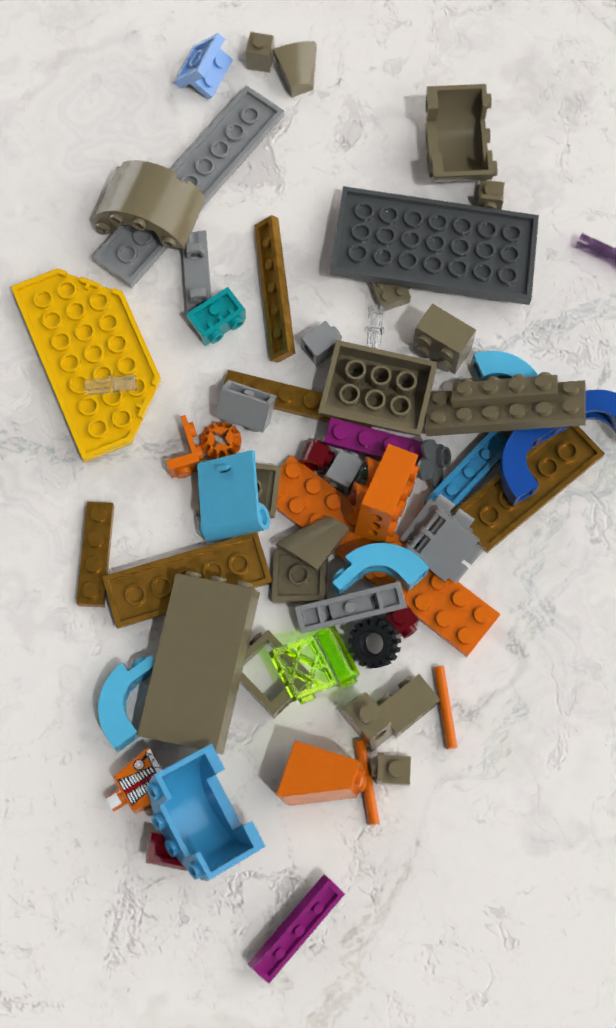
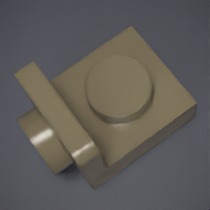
M480 180L477 206L501 210L504 200L505 182Z
M378 753L377 760L372 759L371 776L376 777V784L410 785L411 756Z

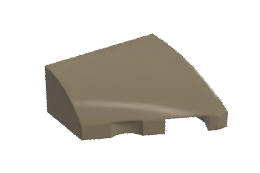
M315 41L296 42L273 49V55L283 74V81L292 98L314 90L317 51Z
M327 516L279 540L276 546L294 559L298 558L318 572L331 553L334 554L349 534V527Z

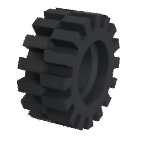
M378 618L365 619L361 621L362 623H357L354 626L356 629L351 630L349 633L353 637L348 639V644H352V648H348L349 653L354 652L355 654L352 657L353 660H359L358 665L362 667L367 666L366 668L369 669L387 666L391 664V661L396 660L398 656L395 654L401 650V647H397V643H401V638L397 639L396 635L399 634L398 629H392L394 624L391 622L386 623V619ZM371 633L379 634L383 640L382 650L377 654L370 652L366 645V639Z

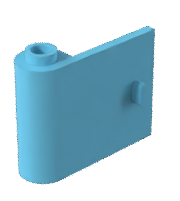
M254 450L197 464L201 517L199 530L201 536L206 541L211 543L269 529V512L265 505L259 503Z

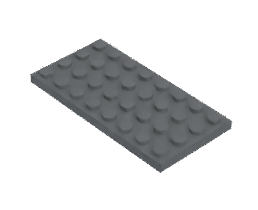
M343 186L330 276L530 305L539 215Z

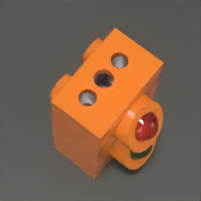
M388 444L380 462L368 457L365 458L364 466L360 469V476L365 481V486L354 482L353 491L348 496L350 504L353 505L354 513L359 514L354 534L377 543H385L387 536L393 537L398 525L397 521L404 512L407 504L406 500L411 496L415 485L414 481L420 469L419 466H416L417 454Z

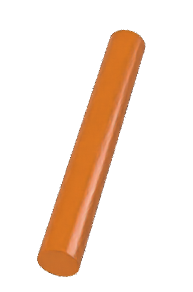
M444 666L434 667L438 697L440 698L439 705L446 748L455 749L458 747Z
M364 740L355 741L354 744L357 760L361 762L366 770L365 775L368 776L367 785L363 792L369 825L380 824L366 743Z

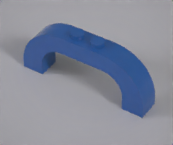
M587 390L586 420L602 421L609 425L616 433V393L607 390ZM571 426L515 430L511 434L500 459L499 477L503 491L512 506L534 495L539 487V484L528 469L526 462L527 453L535 446Z

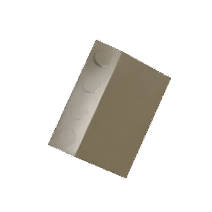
M336 340L318 414L420 437L438 362Z

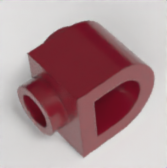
M314 439L313 441L306 442L299 463L304 464L313 472L324 475L326 467H331L335 453L331 452L330 447L324 445L323 441Z
M408 606L405 609L389 612L386 616V623L391 622L394 624L392 629H398L399 634L396 635L397 639L401 636L406 639L417 631L416 626H418L419 619Z

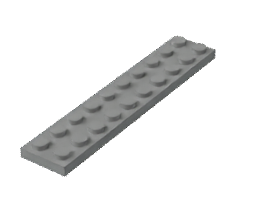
M246 85L171 170L177 173L176 178H180L184 183L189 180L202 192L206 199L203 204L204 207L284 117V110ZM123 224L92 256L93 262L132 289L165 252L167 247L161 244L155 231L147 229L142 231L133 226Z

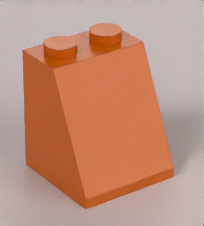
M295 741L276 796L290 806L357 798L359 791L364 792L368 776L365 775L366 770L358 760Z

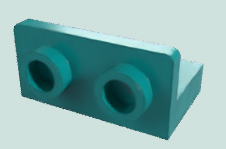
M226 287L188 312L186 317L201 336L204 346H207L210 343L215 344L220 341L229 330H236L241 327L246 319V310L229 287Z

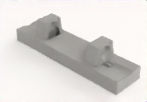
M206 230L192 232L185 249H183L187 313L212 297ZM191 257H202V258L190 259Z
M401 581L297 606L295 611L300 632L306 633L405 609L407 604ZM370 596H372V598H373V600H374V603H375V608H374V609H373V605H372V601H371V597H370Z

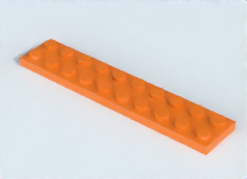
M291 455L281 466L276 510L300 529L327 516L349 527V534L334 552V555L343 562L345 561V556L353 550L368 544L377 543L354 534L359 514L354 513L353 501L307 466L299 463V460ZM395 533L393 537L387 536L385 543L401 547L407 544L406 542H400V537ZM430 569L428 575L409 592L403 588L406 604L419 621L466 657L470 655L500 616L499 612L459 582L454 583L449 578L445 582ZM380 572L362 576L375 587L398 582L392 576Z

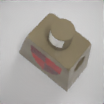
M366 692L359 694L339 710L359 737L365 741L371 752L393 736L391 722Z

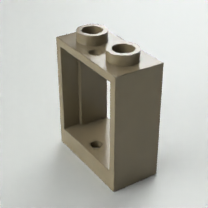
M267 630L264 634L258 633L249 642L251 646L247 649L244 665L269 643L299 676L271 702L243 672L241 673L240 684L275 719L314 682V676Z

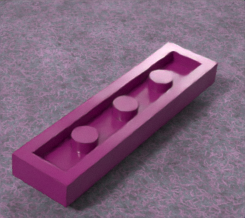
M330 418L324 445L381 460L388 444L417 454L416 466L423 457L421 450L423 442L335 418Z
M323 875L247 964L269 984L345 893L331 879Z

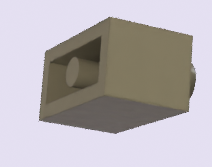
M420 674L414 678L409 675L399 683L398 687L400 689L396 693L391 695L388 692L377 701L378 707L391 722L393 735L396 738L439 704L440 698Z

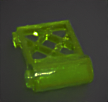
M330 626L315 635L272 649L269 652L292 701L299 700L301 705L316 699V693L334 686H342L343 689H346L358 682L357 677L360 675V672L335 626ZM310 644L314 652L313 659L302 654L303 646ZM285 653L294 657L292 667L284 664L280 654ZM299 660L311 666L309 675L297 670ZM316 669L325 673L328 679L327 682L324 683L314 678ZM295 677L307 682L304 691L298 692L294 684Z

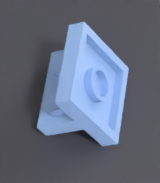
M217 33L195 44L173 83L179 88L191 84L207 99L212 98L233 61L221 49L225 38Z

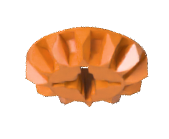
M214 421L211 425L205 427L200 436L202 451L211 459L237 454L241 448L242 439L240 432L235 425L225 423V421ZM214 435L219 437L226 435L225 441L227 445L223 443L215 445L216 438Z

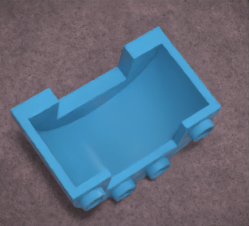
M212 744L154 774L147 785L154 813L151 816L154 827L162 832L166 840L165 848L171 857H177L193 879L203 881L211 880L266 847L253 821L242 825L216 776L217 773L225 768Z

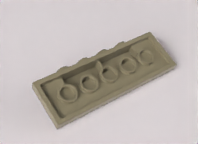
M542 372L534 377L516 374L509 379H499L495 376H490L484 381H473L469 378L462 379L459 383H453L452 391L431 392L425 423L426 436L586 425L585 380L558 382V375H552L548 372Z

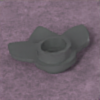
M428 439L421 445L423 457L418 462L417 466L420 469L417 475L420 480L430 479L431 485L435 490L443 481V468L450 465L451 451L442 444H436L433 439Z

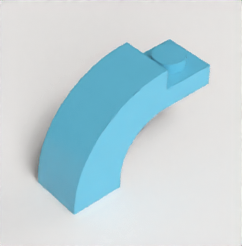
M484 351L473 354L471 366L478 381H484L490 376H495L499 379H509L516 374H522L525 377L538 376L528 363L515 355L501 351Z

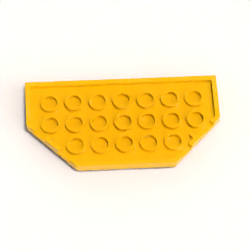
M59 268L11 286L84 463L133 444L159 387L161 378L123 291L115 288H106L101 286L100 283L84 277H75Z

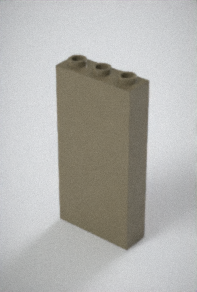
M186 571L185 575L176 573L137 736L199 750L212 744L216 753L223 755L260 592L252 588L253 584L244 581H237L236 585L227 583V579L218 576H211V579L208 580L201 578L202 574L192 571Z

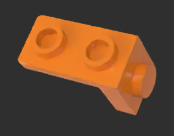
M186 415L181 416L191 453L166 460L171 478L177 477L182 479L189 477L192 472L198 471L197 464L204 460L201 446H195L193 437H197L194 423H188Z

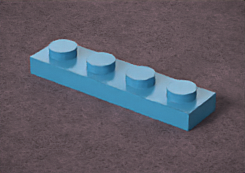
M489 432L425 499L424 504L430 498L436 500L442 494L455 504V507L452 509L453 511L498 464L508 439L499 432Z

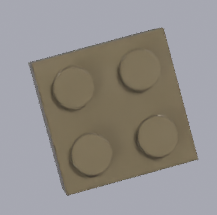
M432 303L415 327L412 349L420 357L438 362L437 366L443 371H450L456 374L472 350L476 329Z

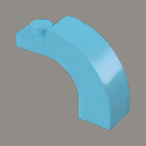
M390 543L368 544L353 550L345 556L344 564L348 569L343 567L333 576L332 590L338 596H341L362 576L380 572L392 576L398 582L401 581L403 588L409 592L428 575L429 566L412 551L399 545Z
M151 655L147 658L143 656L131 665L132 669L129 671L121 663L111 672L102 687L98 703L99 721L105 736L118 753L140 737L137 736L138 732L127 716L126 705L132 690L152 675L155 660Z

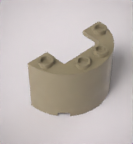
M486 84L427 86L425 138L429 177H432L431 182L491 180L493 176H497V161H493L492 150H488L487 143H490L491 133L490 128H486L485 117L487 109H491L492 98L491 93L487 94Z
M125 161L121 167L117 166L94 217L95 230L102 234H113L118 228L117 225L122 226L124 224L142 231L145 229L155 231L161 244L167 248L185 249L206 199L189 180L184 183L180 178H176L177 173L171 169L147 161Z

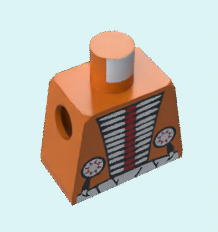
M150 748L145 749L114 776L120 789L106 797L114 812L126 804H129L135 814L152 808L147 785L151 777L160 772L162 768Z

